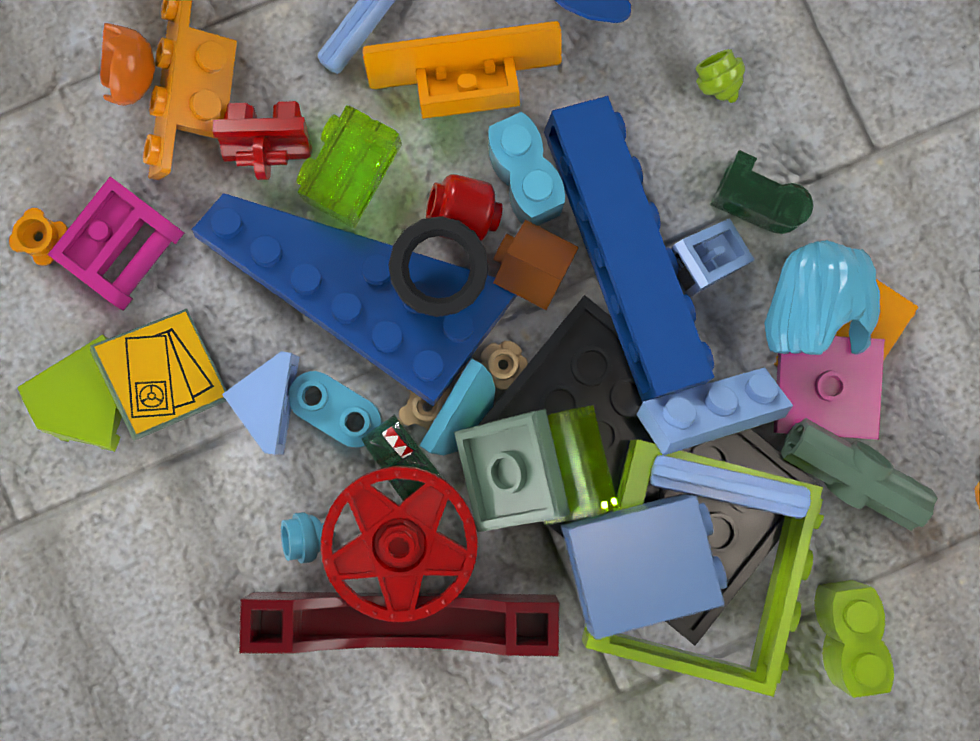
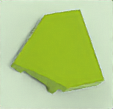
M102 334L17 388L35 426L40 431L51 434L61 441H76L115 452L121 438L116 432L122 416L90 352L91 345L108 339L105 335Z

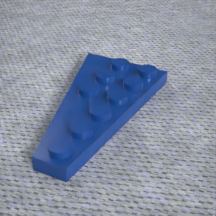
M225 193L220 196L192 228L195 238L432 406L436 404L517 297L514 293L494 284L495 277L487 275L485 287L474 303L457 314L435 317L419 313L400 299L391 284L388 264L393 245ZM412 252L408 265L410 278L416 288L426 296L435 298L450 297L460 291L467 282L470 269Z

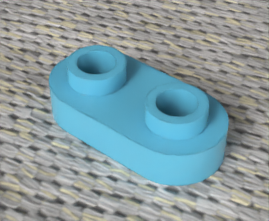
M318 371L303 373L292 382L288 395L289 404L293 412L332 438L349 447H365L371 444L370 441L374 442L380 435L383 420L377 406L340 382ZM311 387H318L322 393V398L318 404L310 406L305 400V393ZM353 413H360L365 420L364 427L358 432L351 431L347 426V419Z

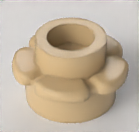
M514 342L491 343L481 353L482 364L492 374L493 382L496 388L500 390H507L528 365L527 359L521 354L522 349ZM501 360H505L508 363V367L504 370L498 366Z

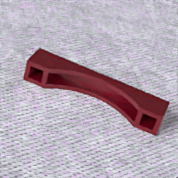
M252 592L241 599L239 653L295 654L355 648H434L483 652L503 656H559V601L556 595L459 594L449 605L431 616L415 621L389 622L372 618L357 611L346 603L337 592ZM357 593L370 602L386 607L382 593ZM419 593L416 607L427 603L442 593Z

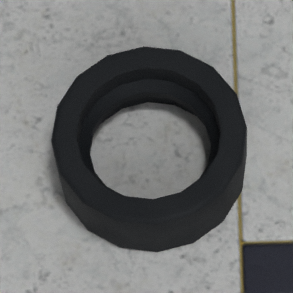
M442 216L421 219L404 229L392 247L388 264L391 284L400 299L415 311L435 317L457 314L473 304L485 287L489 270L486 249L477 234L462 222ZM443 236L451 238L463 246L469 256L470 272L468 280L460 291L450 297L435 298L426 296L416 288L410 278L408 265L412 252L418 244L431 237Z

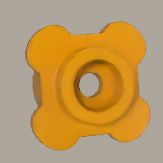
M30 208L16 221L12 234L9 237V245L15 252H25L31 255L36 264L47 266L54 261L48 255L49 252L68 230V227L61 221L53 222L47 219L42 210ZM37 233L43 234L41 241L35 240Z

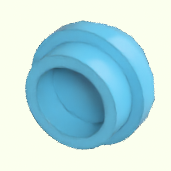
M305 512L294 513L292 519L282 520L281 542L286 560L298 559L300 564L314 561L318 553L321 552V534L324 523H321L315 516L308 515Z

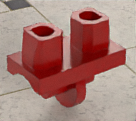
M296 101L278 102L273 106V118H257L254 106L247 103H229L224 119L213 120L212 132L214 138H217L219 141L223 161H236L237 166H254L257 180L270 179L271 165H288V160L311 159L312 146L305 118L302 117L299 103Z

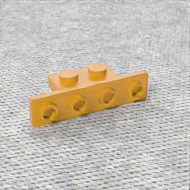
M163 0L161 17L164 20H168L166 38L161 37L155 56L156 67L162 68L160 86H154L149 103V114L156 116L154 134L147 136L143 150L144 164H149V179L160 180L170 174L176 129L214 138L212 132L213 120L224 119L227 105L230 103L237 40L189 27L192 0Z
M552 21L364 46L363 58L369 87L371 89L418 84L422 119L520 106V92L516 71L561 64L562 39L560 23Z

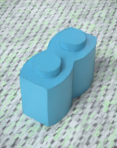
M519 112L489 126V159L497 176L509 186V200L517 219L522 224L526 219L539 226L561 216L565 203L564 185L556 168L543 157L542 138L533 121L523 112Z

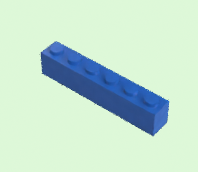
M608 96L552 110L544 129V135L562 179L567 198L642 403L708 383L715 378L712 371L714 369L713 354L708 344L700 340L694 324L696 321L694 304L687 294H683L677 279L678 263L675 254L669 247H665L659 231L661 226L660 215L656 205L652 201L648 202L642 186V167L639 160L635 156L631 157L625 141L626 127L622 115L619 112H614Z

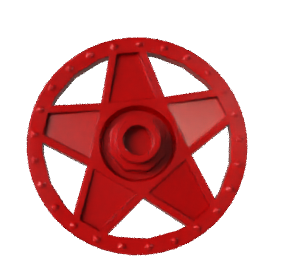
M392 466L377 469L364 474L350 483L338 495L330 507L321 534L323 566L336 592L357 611L372 618L389 622H408L423 619L449 605L461 593L469 581L476 563L478 551L474 518L459 492L436 474L408 466ZM397 478L424 483L399 505L371 485L376 482ZM448 499L452 502L463 521L467 541L466 548L437 531ZM348 502L361 534L333 552L335 524L343 507ZM423 575L457 576L441 595L416 607ZM378 577L386 607L379 606L362 598L344 580Z

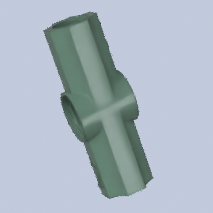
M804 418L799 423H795L786 435L785 443L781 450L783 459L822 480L834 495L848 505L858 509H862L866 505L910 531L917 527H924L933 516V509L938 499L934 491L917 482L912 477L896 470L887 458L869 445L860 441H854L851 444L807 418Z

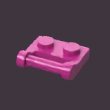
M110 176L48 255L107 301L124 311L133 300L130 294L170 243L177 244L185 232ZM144 223H148L155 229L117 279L113 283L110 282L103 275Z

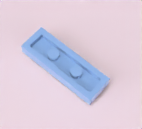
M764 367L645 401L636 415L662 455H667L785 418L793 404Z

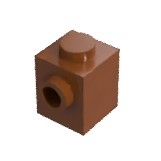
M525 219L515 237L507 233L503 238L493 259L501 264L493 283L547 310L579 247Z

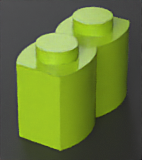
M854 580L818 585L815 592L814 606L818 623L826 634L823 642L822 657L829 679L836 687L853 698L890 693L894 681V667L890 652L881 640L885 630V612L878 593L872 586Z

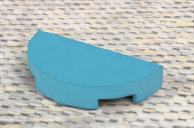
M472 358L470 359L419 445L429 453L443 456L458 452L454 432L478 426L494 405L495 386L492 374L483 364Z

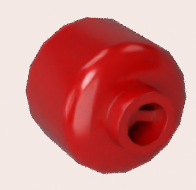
M450 174L445 177L442 183L435 182L432 186L427 203L426 218L442 216L458 220L473 230L480 241H482L488 231H497L502 217L503 206L502 203L495 202V191L489 182Z

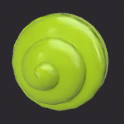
M732 49L717 52L696 66L695 69L699 75L696 83L705 95H715L718 100H728L730 103L737 101L739 89L743 84L745 65L742 58H735Z

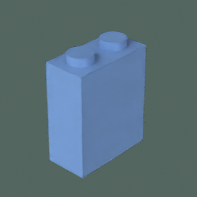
M680 494L561 525L586 627L595 640L724 606L721 589L727 587L726 574L719 557H712L707 536L713 534V524L707 506L704 503L699 504L697 496Z

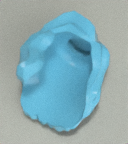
M828 240L809 243L793 251L786 259L781 270L780 278L764 322L769 350L781 354H788L789 352L798 354L803 352L808 355H821L829 348L837 331L849 321H851L849 337L852 354H860L871 346V334L877 325L880 314V290L876 282V269L870 255L862 249H851L845 245Z

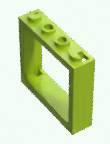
M638 439L630 440L613 512L644 503L653 462L657 456L662 455L656 444ZM684 451L664 455L799 485L810 490L811 502L806 516L800 519L785 516L750 667L621 633L595 640L588 632L586 623L581 640L587 649L774 697L777 683L780 684L783 670L788 671L789 655L785 652L789 631L794 632L797 629L801 617V603L797 601L801 580L806 581L813 565V551L809 550L813 529H818L824 518V515L820 514L823 499L820 498L823 487Z

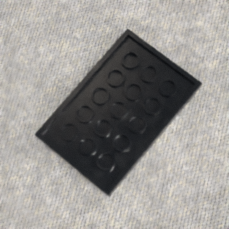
M585 295L478 424L479 426L546 409L570 515L545 520L544 522L563 538L561 525L613 512L630 440L638 439L655 444L636 415L642 405V400L612 318ZM751 429L680 450L821 487V485L797 466L783 459L780 452ZM650 478L643 504L686 493L655 487L651 484ZM697 496L698 503H704L707 506L713 524V534L707 536L712 557H719L726 574L727 587L721 589L724 606L665 622L695 646L779 541L785 515Z

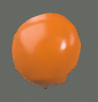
M104 23L100 80L104 87L110 89L111 95L104 94L103 98L117 105L126 106L134 104L144 96L153 82L156 66L151 45L145 37L134 29Z

